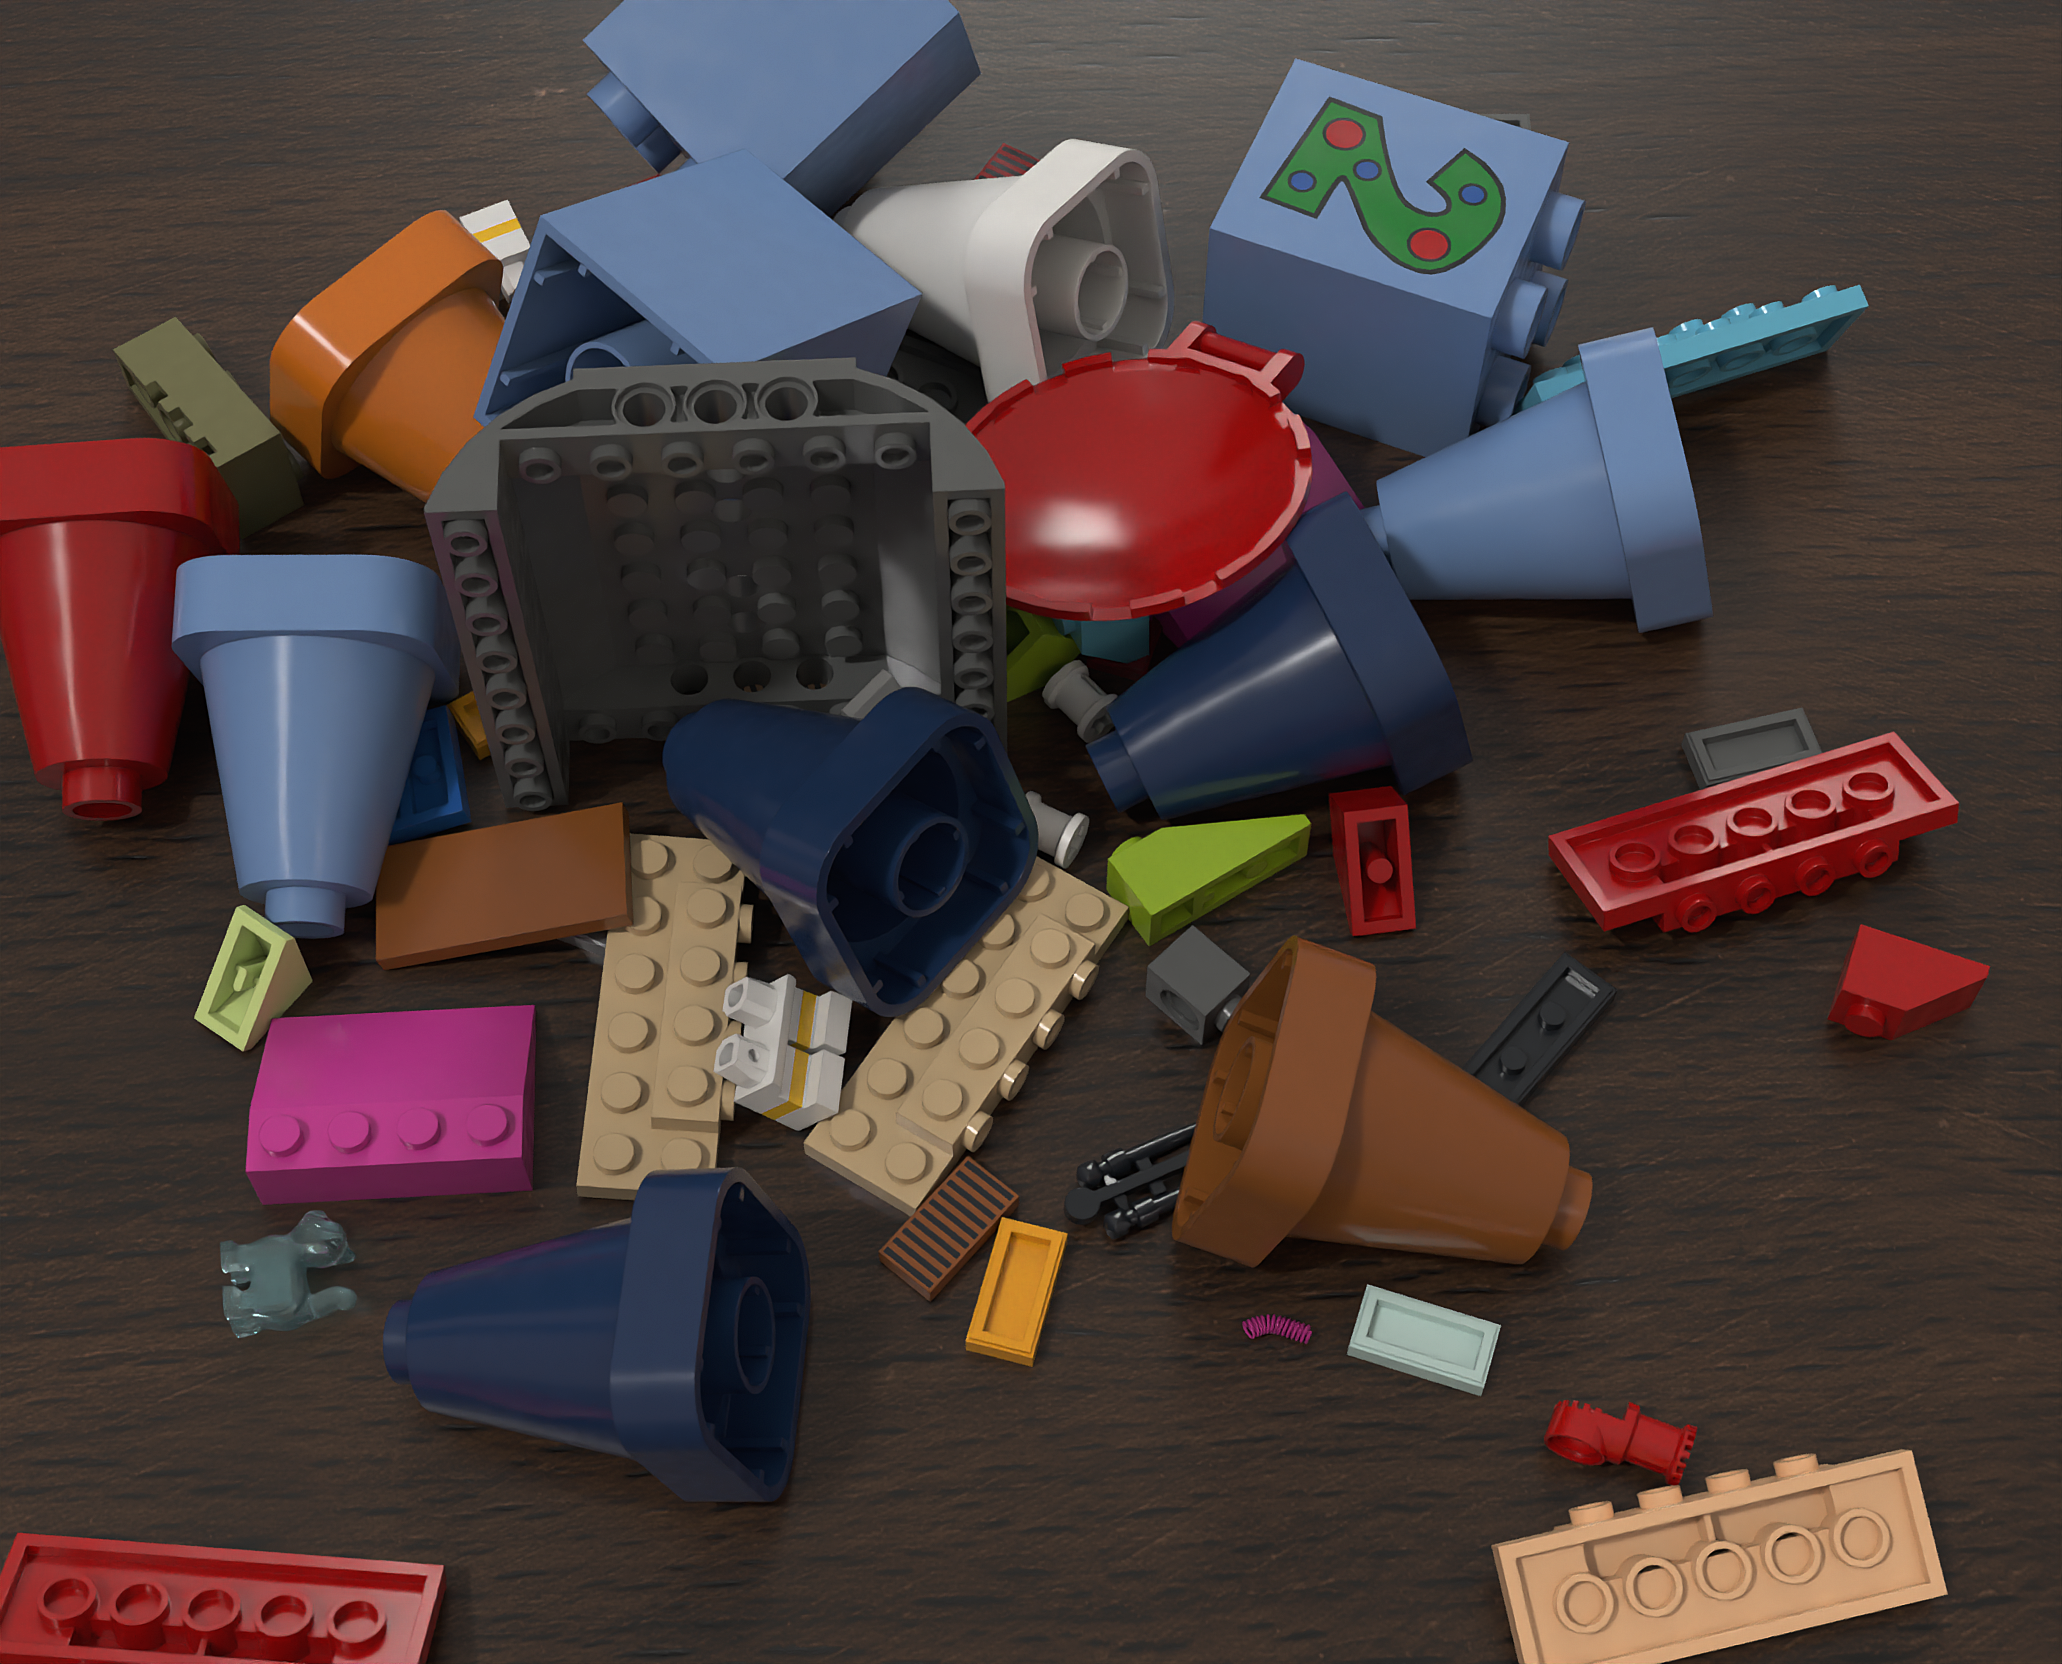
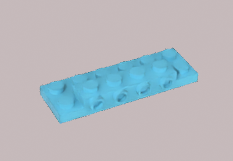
M1835 285L1825 286L1806 295L1801 303L1785 308L1781 301L1769 303L1756 309L1754 303H1747L1729 310L1720 319L1705 325L1701 319H1694L1678 325L1668 335L1657 338L1671 398L1827 351L1869 306L1861 286L1857 285L1837 291ZM1580 355L1567 360L1563 367L1549 370L1533 380L1534 385L1530 391L1518 401L1519 406L1512 416L1584 382Z

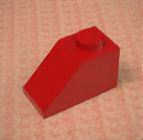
M1392 786L1330 793L1329 804L1333 855L1351 935L1361 936L1416 929L1408 805Z
M1861 924L1846 954L1827 1019L1845 1025L1848 1030L1857 1035L1865 1037L1879 1036L1888 1040H1894L1970 1008L1988 976L1990 966Z

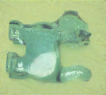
M314 1210L304 1214L298 1225L287 1235H270L255 1242L242 1245L237 1244L233 1240L220 1242L221 1266L224 1273L231 1272L233 1284L251 1282L250 1287L245 1291H241L236 1286H222L224 1314L231 1325L232 1331L238 1338L258 1334L266 1329L277 1331L294 1330L306 1322L325 1317L335 1310H351L356 1306L357 1296L355 1291L346 1287L334 1286L316 1294H311L307 1279V1269L309 1267L326 1268L348 1264L356 1259V1254L348 1247L341 1224L329 1219L324 1211Z

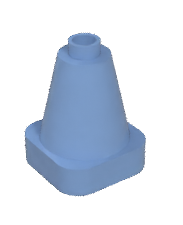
M1653 327L1579 344L1578 350L1584 382L1377 480L1380 505L1360 509V512L1409 600L1631 599L1639 633L1713 617L1703 540L1694 493Z
M217 555L186 561L177 568L172 650L204 686L239 893L248 900L265 904L264 918L294 938L318 939L342 935L345 926V908L361 906L373 899L427 706L446 703L456 698L459 694L461 645L445 587L439 576L424 565L405 559L379 555Z

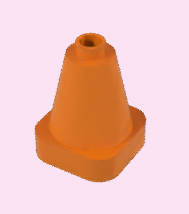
M437 210L410 224L313 298L295 315L283 330L270 357V422L280 431L282 438L323 478H338L361 464L427 503L443 471L463 446L484 428L473 416L505 323V318L499 311L503 277L502 262L448 211Z

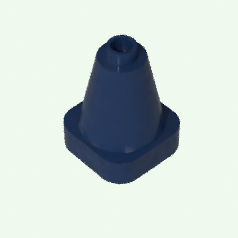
M1345 491L1302 512L1295 527L1281 544L1286 558V562L1106 706L1116 730L1085 746L1118 813L1151 799L1161 821L1382 767L1387 768L1395 785L1404 796L1473 762L1459 704L1446 670L1383 551L1348 492Z
M905 687L890 693L879 701L863 719L739 699H720L680 719L670 731L664 745L663 766L667 774L668 793L674 806L771 900L814 978L823 985L881 1016H901L923 1003L1016 899L1025 886L1035 863L1039 843L1037 821L993 724L986 717L923 688Z
M728 1167L654 1170L648 1173L641 1182L630 1218L439 1269L427 1274L418 1285L413 1299L397 1301L388 1313L383 1332L385 1365L395 1383L399 1385H412L418 1401L430 1412L636 1460L686 1502H771L776 1500L785 1489L794 1456L811 1301L807 1254L796 1227L745 1169Z

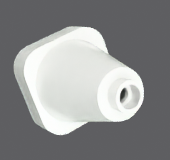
M1069 139L1057 145L1023 176L874 188L863 193L852 206L842 209L833 219L840 227L922 293L907 329L979 366L988 403L1026 379L1034 386L1063 374L1061 364L1080 358L1111 352L1113 361L1148 359L1149 349H1162L1167 339L1174 311L1172 272L1156 172L1150 159L1139 150Z

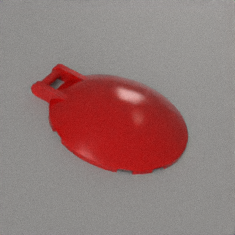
M1193 321L1167 349H1149L1148 359L1113 361L1111 352L1073 360L1061 364L1063 374L1034 386L1026 379L1003 392L984 406L965 426L987 450L1005 483L1006 605L1035 615L1063 620L1115 621L1134 619L1184 607L1209 597L1232 585L1264 562L1284 542L1295 527L1305 508L1311 489L1313 467L1307 430L1300 415H1294L1283 403L1302 378L1305 366L1303 355L1287 349H1280L1276 353L1217 334L1214 326L1200 321Z

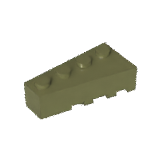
M174 317L113 349L127 387L166 439L195 446L210 456L239 504L241 539L304 506L297 481L304 478V475L296 458L285 446L280 431L241 390L228 370L224 371L216 362L211 349L199 333L192 335Z

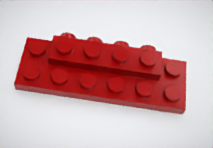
M1891 732L1549 835L1548 850L1549 857L1603 931L1652 917L1663 933L1683 927L1688 932H1698L1712 924L1716 916L1739 909H1743L1744 912L1749 914L1760 913L1766 910L1777 897L1800 890L1808 896L1818 895L1827 890L1834 880L1858 872L1867 878L1879 876L1891 866L1892 862L1898 860L1900 840L1957 823L1959 802L1895 732Z
M17 1533L0 1574V1664H426L447 1585L445 1565Z

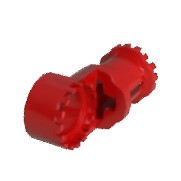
M1569 1400L1559 1401L1555 1405L1544 1437V1443L1557 1455L1569 1461L1590 1466L1601 1465L1605 1461L1619 1466L1625 1460L1664 1475L1667 1485L1679 1484L1687 1464L1684 1460L1685 1458L1689 1459L1690 1452L1688 1450H1691L1693 1447L1697 1427L1686 1424L1680 1429L1641 1414L1640 1405L1632 1402L1628 1403L1622 1420L1607 1413H1602V1410L1597 1407L1594 1410L1587 1403L1584 1404L1583 1409L1578 1408L1579 1401L1573 1400L1571 1407L1569 1406Z

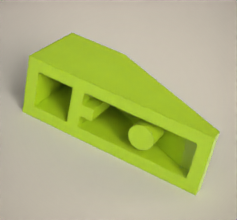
M1302 814L1166 827L1153 832L1143 839L1141 837H1133L1117 847L1112 856L1108 858L1106 890L1112 898L1129 907V921L1147 945L1151 946L1307 856L1312 823Z

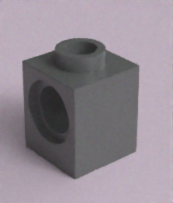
M1192 925L1147 966L1145 997L1197 1042L1203 1045L1218 1030L1222 1033L1224 1032L1234 1009L1249 990L1251 974Z

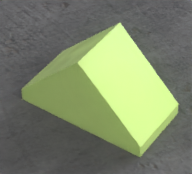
M246 905L236 907L194 1019L244 1052L252 1049L269 1030L271 1019L280 1018L312 983V978L295 938Z

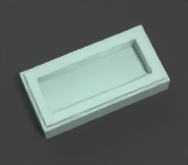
M1367 1284L1347 1355L1481 1396L1501 1325Z

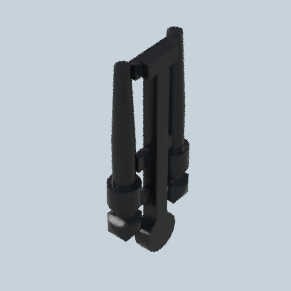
M1196 1122L1159 1135L1126 1150L1117 1148L1103 1154L1100 1162H1096L1094 1159L1080 1164L1077 1168L1076 1179L1081 1187L1074 1188L1065 1197L1063 1208L1065 1216L1074 1224H1089L1097 1217L1099 1208L1114 1202L1119 1209L1107 1213L1103 1222V1227L1112 1240L1127 1235L1132 1226L1136 1225L1141 1229L1157 1222L1159 1215L1175 1209L1180 1188L1178 1187L1166 1192L1167 1189L1162 1181L1184 1172L1190 1150L1154 1166L1149 1159L1192 1140ZM1136 1165L1139 1172L1119 1181L1116 1180V1178L1130 1173L1131 1167ZM1102 1179H1104L1105 1187L1095 1191L1090 1190L1099 1186L1102 1183ZM1147 1187L1149 1188L1154 1198L1146 1196L1130 1203L1128 1206L1126 1196Z

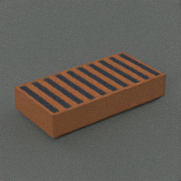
M967 1156L878 1251L879 1261L931 1302L999 1228L1002 1217L1008 1218L1019 1206V1195Z

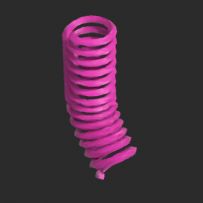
M1262 1314L1260 1317L1256 1316V1318L1252 1317L1251 1320L1247 1319V1323L1245 1321L1242 1323L1246 1334L1251 1339H1254L1255 1336L1265 1335V1333H1276L1279 1335L1281 1331V1336L1285 1335L1286 1339L1289 1338L1290 1333L1291 1340L1295 1336V1341H1298L1300 1337V1343H1302L1305 1338L1304 1343L1306 1345L1312 1334L1309 1324H1301L1300 1321L1296 1323V1320L1292 1321L1291 1318L1287 1319L1286 1316L1282 1318L1281 1315L1278 1316L1276 1321L1275 1314L1272 1315L1271 1326L1270 1315H1266L1267 1329L1265 1318Z

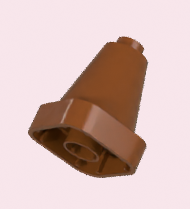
M1291 936L1239 1001L1219 1041L1206 1081L1187 1163L1176 1200L1172 1221L1173 1239L1252 1268L1258 1266L1285 1237L1510 1264H1523L1536 1253L1541 1244L1561 1251L1569 1248L1578 1236L1585 1221L1591 1201L1593 1183L1590 1173L1569 1166L1570 1149L1567 1137L1371 1011L1376 987V968L1373 964L1298 936Z

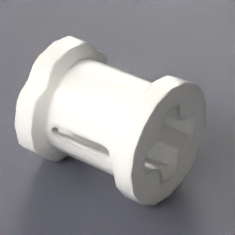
M1080 660L1067 663L1046 684L1042 693L1044 702L1051 709L1060 708L1078 726L1077 734L1086 743L1101 738L1113 728L1114 724L1106 706L1118 696L1116 694L1107 695L1089 678L1087 666Z
M1029 791L1025 796L1038 825V849L1053 856L1054 863L1063 869L1068 868L1077 856L1085 839L1089 826L1088 816L1077 813L1073 817L1045 805L1041 802L1040 794Z

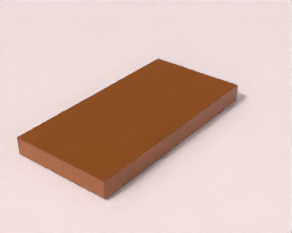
M620 802L387 846L376 885V961L383 970L634 925L629 812L624 804Z

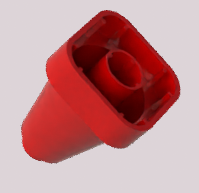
M129 438L0 447V638L35 778L46 787L62 791V812L69 817L93 821L120 820L134 817L142 812V790L158 786L168 778L191 671L172 650L177 568L186 561L200 557L240 555L239 504L210 456L195 446L167 439Z

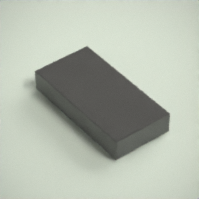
M1803 708L1685 733L1681 744L1700 790L1822 753Z

